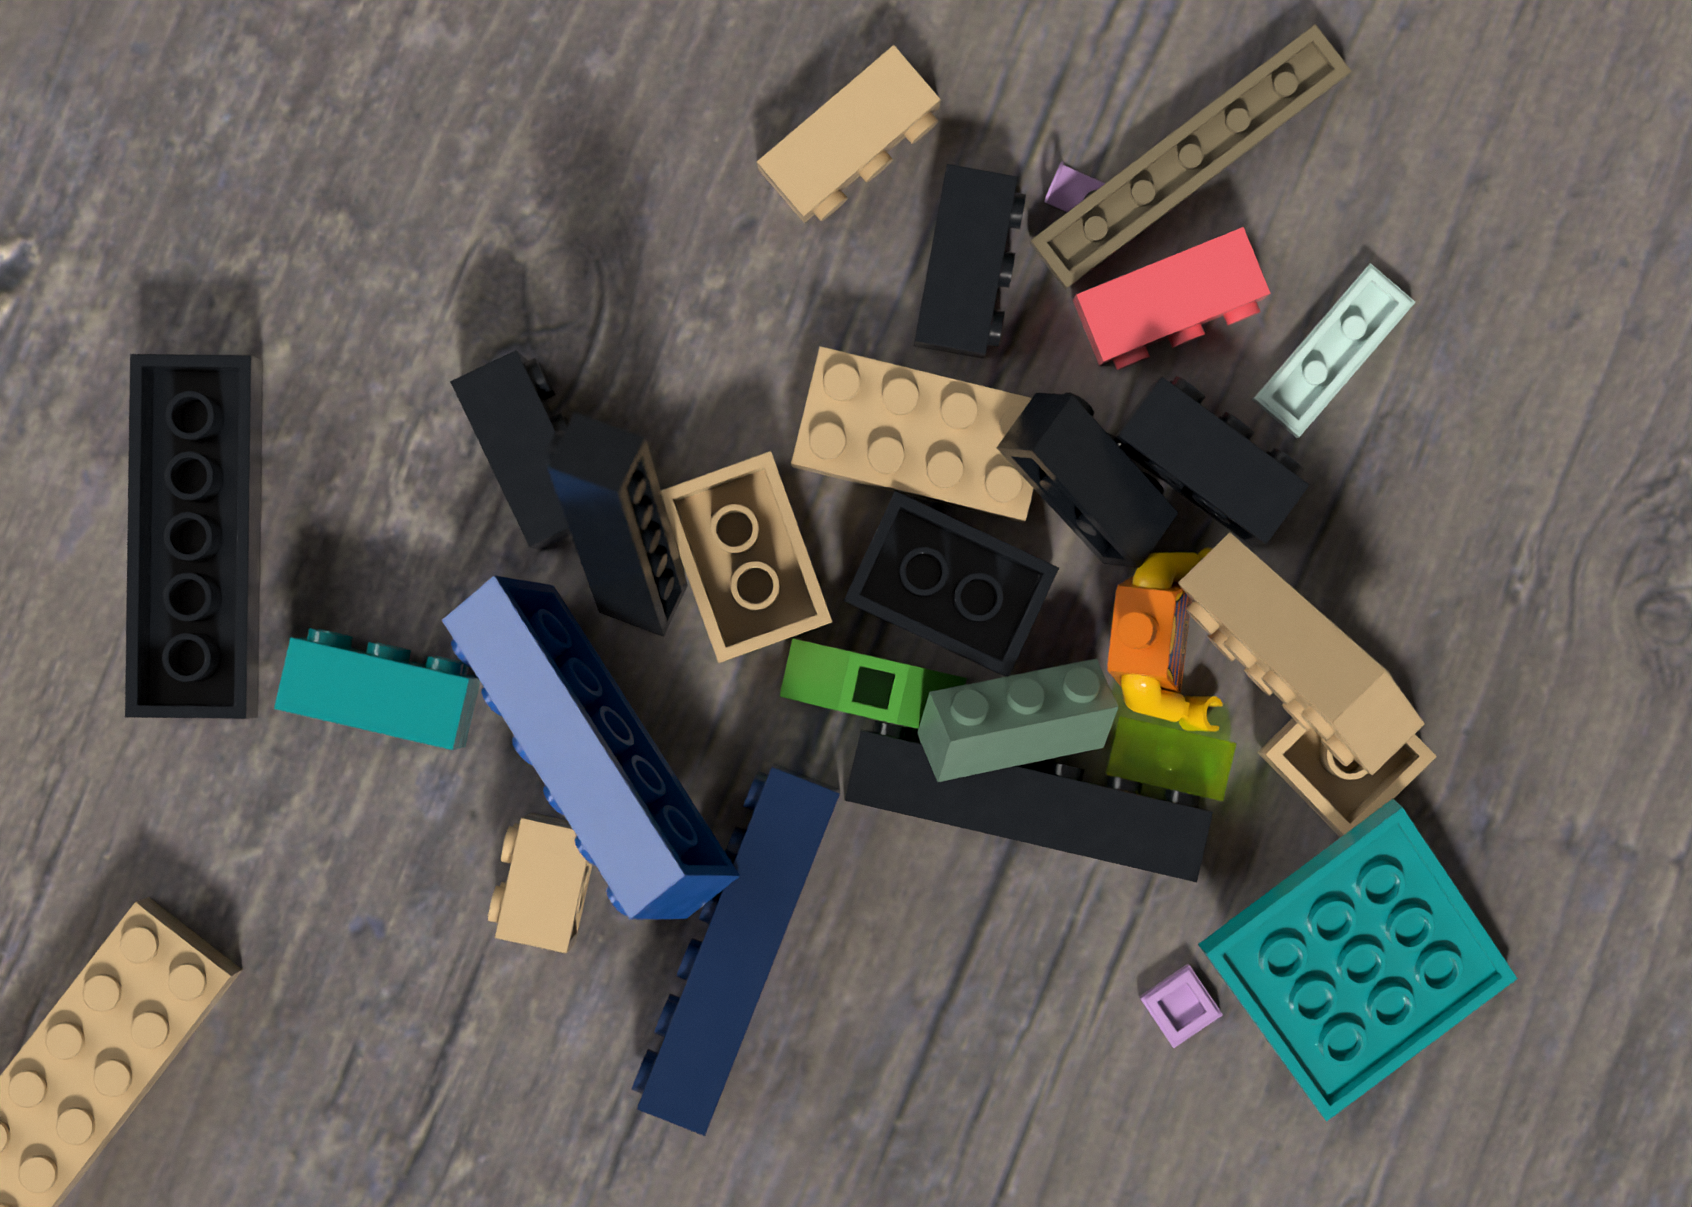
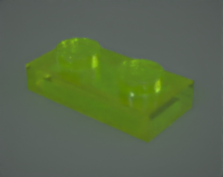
M1118 716L1105 774L1223 801L1237 743Z

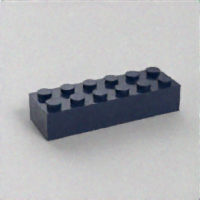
M775 763L771 767L769 775L760 771L756 773L743 806L754 811L747 830L735 827L725 851L740 876L703 906L698 920L708 923L709 927L703 942L694 938L689 942L676 977L687 981L681 997L669 994L654 1031L655 1034L665 1037L659 1053L650 1049L647 1050L631 1090L642 1094L637 1110L700 1135H706L840 795L839 788Z

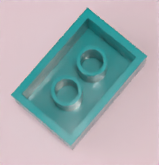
M309 628L307 638L290 637L274 709L449 750L466 747L480 680L476 676L467 675L469 666L465 665L462 661L440 656H428L426 665L409 661L410 649L379 642H368L367 651L351 648L353 636L323 629Z

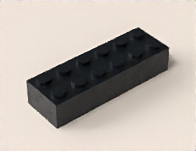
M130 354L125 717L258 718L263 361L252 355Z

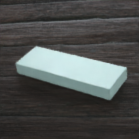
M1370 263L1252 400L1293 436L1299 438L1415 304V301Z

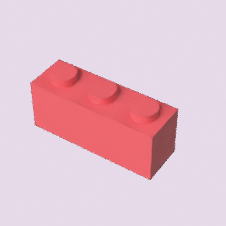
M1242 227L1076 294L1073 302L1099 366L1113 361L1116 369L1120 370L1149 358L1147 346L1168 338L1172 348L1205 335L1202 324L1224 316L1228 326L1260 313L1257 302L1264 300L1271 293L1245 229Z

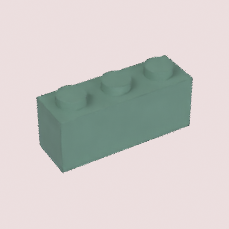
M1092 659L929 692L917 734L936 780L941 782L1104 748L1119 706L1098 660Z

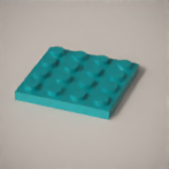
M1391 799L1198 944L1326 1122L1518 979L1403 807L1394 799Z

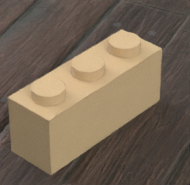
M893 45L757 161L758 170L803 223L807 222L814 215L820 221H823L846 202L848 197L842 192L859 176L866 183L871 181L893 161V158L887 152L905 137L911 144L915 143L938 123L939 120L933 113L939 109L941 99Z

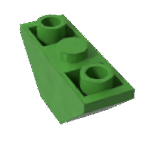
M792 638L779 697L919 729L929 692L966 685L967 678Z

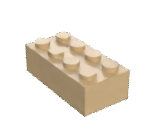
M820 346L791 465L793 468L892 492L897 491L904 495L1023 523L1027 518L1034 488L996 447L1032 398Z
M1230 532L1178 582L1192 601L1186 608V611L1208 633L1207 638L1231 662L1236 658L1246 667L1244 669L1245 673L1268 696L1274 693L1283 701V708L1306 731L1312 728L1322 737L1320 740L1322 744L1344 766L1347 767L1355 760L1370 775H1373L1424 725V722L1392 677L1378 662Z

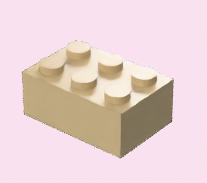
M771 451L661 490L676 546L718 663L833 623Z

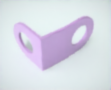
M1061 161L1044 202L1068 212L1082 202L1089 192L1099 189L1105 183L1064 165V161Z

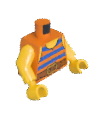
M1209 547L1202 549L1199 554L1194 552L1151 553L1142 566L1136 569L1132 577L1118 584L1115 594L1107 663L1108 672L1121 686L1123 700L1128 708L1137 713L1171 722L1179 721L1180 726L1185 731H1218L1219 726L1211 725L1208 722L1207 709L1208 707H1223L1221 699L1217 696L1184 697L1181 694L1190 615L1186 608L1192 601L1178 582L1213 549Z

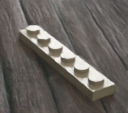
M1316 24L1030 240V245L1065 290L1343 80L1352 71Z

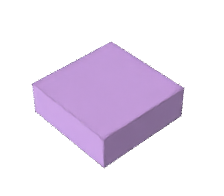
M1186 964L1139 996L1173 1048L1223 1015L1189 964Z

